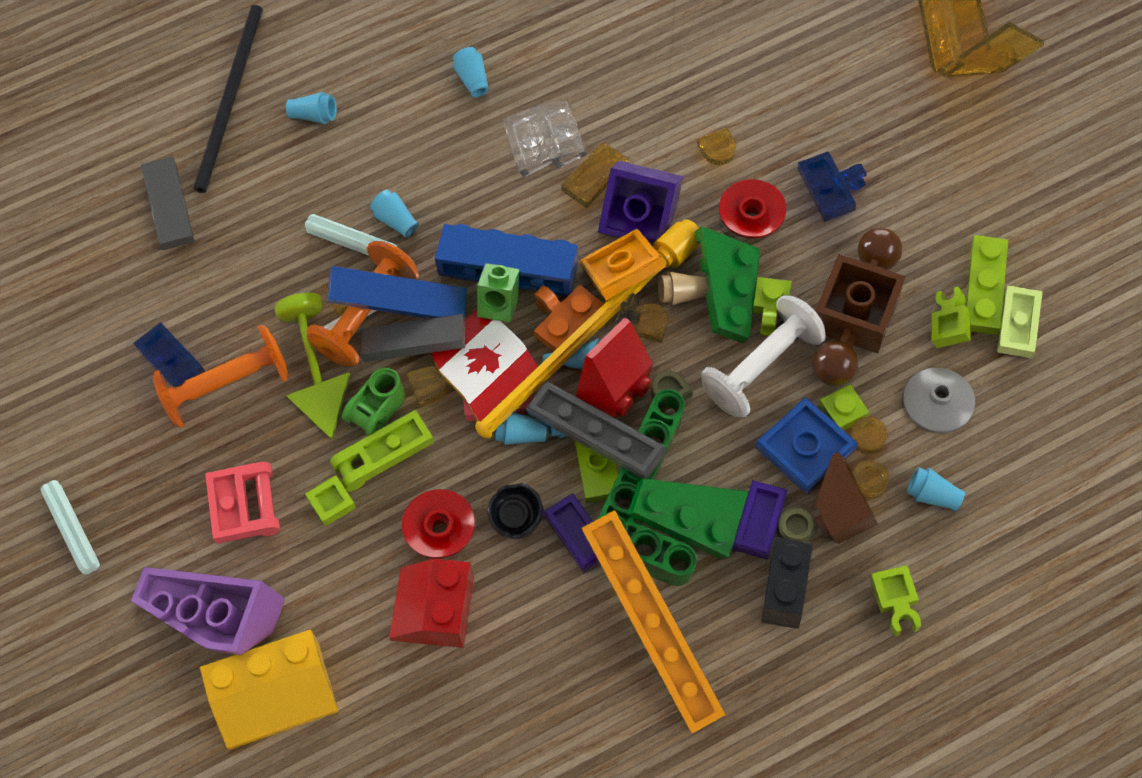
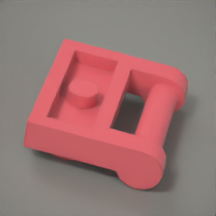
M257 462L205 473L212 535L216 544L258 535L272 536L280 532L279 519L275 518L269 479L273 476L270 463ZM255 480L260 519L250 521L245 481Z

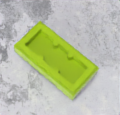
M574 440L586 503L607 500L618 476L616 463Z

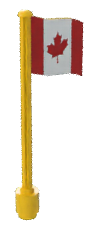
M684 219L681 222H675L654 242L653 247L663 258L666 267L677 268L700 246V243L696 242L695 231L699 227L691 220ZM660 271L608 299L539 366L523 342L499 320L477 317L476 309L465 319V348L432 352L431 355L440 374L466 400L478 420L475 424L477 433L483 438H491L492 433Z

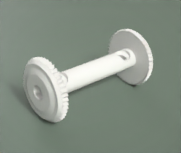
M782 296L777 300L776 308L784 323L744 359L729 376L712 367H707L702 371L701 379L705 391L715 404L726 413L735 417H746L750 413L748 400L744 396L745 394L742 393V390L794 342L796 337L813 345H819L825 340V327L822 320L803 300L794 296Z

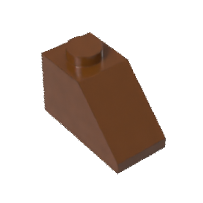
M840 452L833 454L815 502L820 513L815 519L825 537L831 535L840 544L878 525V522L847 461Z

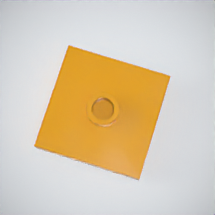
M638 229L629 232L579 261L582 270L605 300L666 267L663 258Z

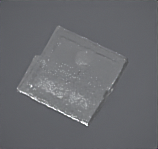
M567 100L535 106L503 119L518 172L523 177L552 163L559 169L587 155L570 103Z

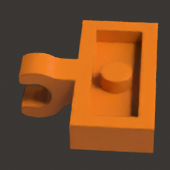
M580 284L561 303L556 295L543 285L534 294L537 298L535 305L549 316L534 330V337L554 352L604 303Z

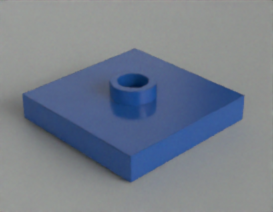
M806 397L755 442V448L807 495L824 480L833 454L840 452L844 459H846L858 447V443Z

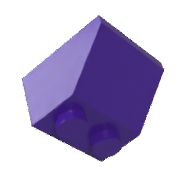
M623 161L617 162L610 169L598 232L620 238L638 229L653 246L654 242L671 226L677 209L684 176Z

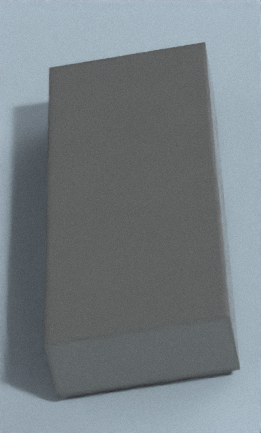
M174 157L142 164L160 247L162 250L194 242Z
M463 314L363 328L360 355L363 362L465 348L466 321Z

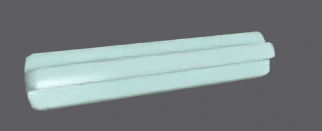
M315 214L309 215L305 222L307 233L369 255L366 251L369 243L385 241Z
M56 480L44 484L40 491L79 571L84 575L96 571L100 567V563L62 486Z

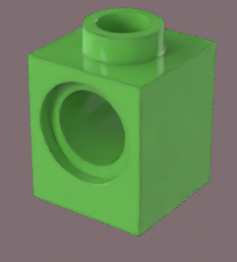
M485 264L477 285V317L511 323L518 303L520 269L503 265Z

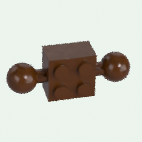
M882 227L873 228L861 237L858 244V256L861 261L838 254L815 312L824 324L825 336L834 339L824 343L816 350L812 360V367L816 377L827 385H844L855 376L858 369V358L853 350V346L879 353L906 277L889 271L898 263L902 255L901 240L890 229Z

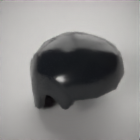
M521 482L519 484L504 485L498 489L489 500L487 515L492 529L501 536L509 539H521L531 535L541 524L544 508L539 494L529 485Z

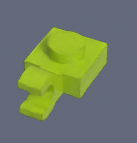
M757 277L753 313L763 314L760 335L770 336L775 331L776 318L780 316L776 308V302L782 296H790L792 281Z

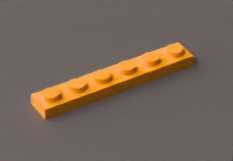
M614 510L581 528L691 733L725 716L726 714L616 511Z

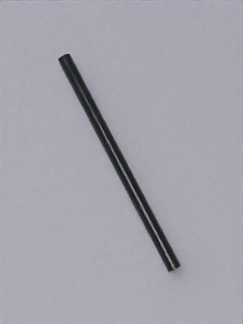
M258 5L251 6L193 187L198 193H206L263 12V9Z

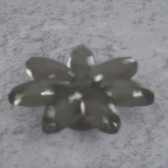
M635 293L629 295L627 302L623 301L621 303L620 309L622 313L615 318L616 324L623 318L628 319L635 326L639 323L641 313L635 310L640 300L635 299Z

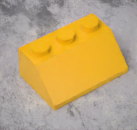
M311 629L248 650L241 655H233L200 667L210 707L228 750L339 712L319 642Z

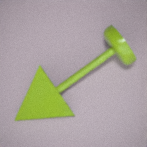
M316 293L294 294L278 301L274 306V311L280 321L286 323L298 322L314 385L286 396L333 440L350 373L348 372L322 382L314 347L309 342L306 332L308 328L307 320L315 317L322 310V299Z

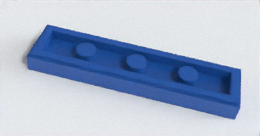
M332 266L329 272L326 303L428 319L463 314L465 319L467 288Z

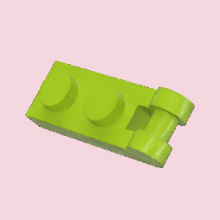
M414 410L335 454L331 458L330 464L335 472L341 473L343 477L342 484L346 491L352 492L361 488L367 480L435 442L418 412ZM361 458L364 465L354 469L352 464Z

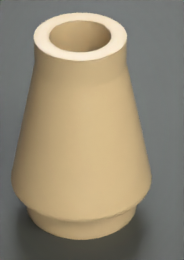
M668 272L667 275L659 276V299L661 303H668L669 306L706 297L705 293L709 291L706 277Z

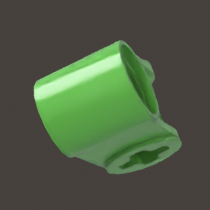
M380 368L373 372L359 392L346 404L342 413V420L347 423H355L365 430L366 436L385 427L405 400L406 393L398 373L390 368ZM385 386H394L388 393L380 392Z

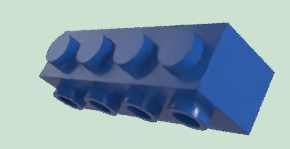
M444 224L434 258L438 276L479 282L486 263L520 269L519 289L538 291L545 285L554 294L569 296L571 294L579 263L578 245L571 244L566 240H545L529 234L513 235L497 229L481 230L471 228L465 224Z

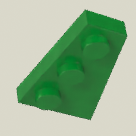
M701 226L695 231L696 242L701 243L703 258L700 259L701 271L706 272L709 291L705 294L712 332L744 343L750 337L761 249Z
M642 479L637 483L627 515L724 560L730 556L749 491Z

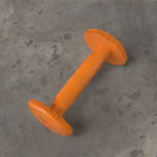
M373 241L368 244L366 248L368 256L377 265L373 273L418 279L419 273L416 264L401 249L385 241ZM348 306L332 330L319 325H310L306 331L308 340L319 353L334 363L345 367L356 366L360 362V357L348 342L371 310Z
M257 326L265 343L260 350L254 353H246L192 377L181 386L169 388L159 370L154 372L152 379L156 393L167 416L175 426L180 428L185 426L178 408L184 401L195 400L257 372L262 366L275 364L282 381H287L289 373L286 362L273 334L266 326Z

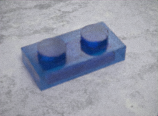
M161 322L133 343L155 370L161 372L171 387L181 386L186 380L205 372L202 365Z

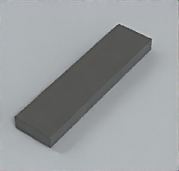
M546 381L526 408L529 415L642 479L650 477L667 453L664 445Z

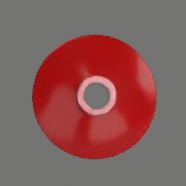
M747 179L734 183L724 191L719 202V215L725 227L732 233L744 238L756 239L766 237L778 230L786 217L787 206L784 196L775 186L762 180ZM755 213L757 216H749L747 214Z
M434 489L418 495L407 506L402 518V532L409 547L417 554L430 559L448 558L459 553L470 542L475 529V517L470 504L460 494L446 489ZM443 524L446 526V530L442 533H436L433 531L435 526Z

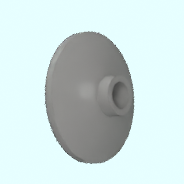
M929 368L918 372L908 381L903 393V405L908 417L920 428L933 433H950L962 428L970 420L975 408V396L970 384L958 373L944 368ZM935 392H942L946 394L947 397L939 398L936 396Z

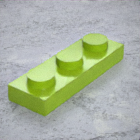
M979 235L973 236L965 304L970 311L971 332L998 335L1000 332L1008 239Z

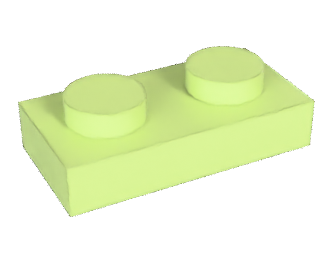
M1007 285L1004 294L1001 329L997 346L998 353L1033 358L1036 349L1043 291Z

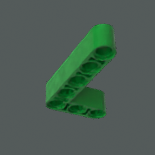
M672 389L658 392L653 398L638 431L647 437L653 436L660 439L662 445L666 447L667 453L682 421L685 407L682 395ZM667 406L674 409L676 413L665 415L659 409ZM667 453L648 479H656ZM621 467L598 519L615 510L634 546L646 544L653 549L654 553L650 556L640 555L650 576L673 586L685 585L693 577L697 563L696 553L687 544L636 523L637 519L627 515L629 509L620 508L616 504V501L621 498H627L632 501L637 483L642 480V478L633 475L630 471ZM673 559H682L688 565V569L677 571L670 566L669 562Z

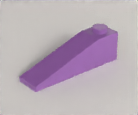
M144 567L131 601L209 651L241 655L273 634L285 598L262 581Z

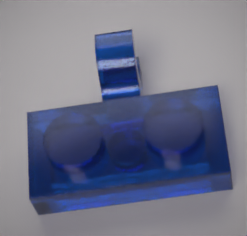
M829 151L798 162V171L824 222L856 210V202L849 189L856 190L866 185L863 177H866L867 173L862 164L853 165L839 172Z

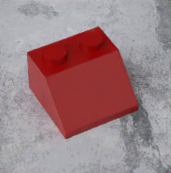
M623 318L585 356L575 396L615 419L618 416L624 417L629 412L636 397L642 398L652 384V379L649 378L653 362L631 321Z
M429 559L402 567L389 636L390 641L464 648L474 582L470 562Z

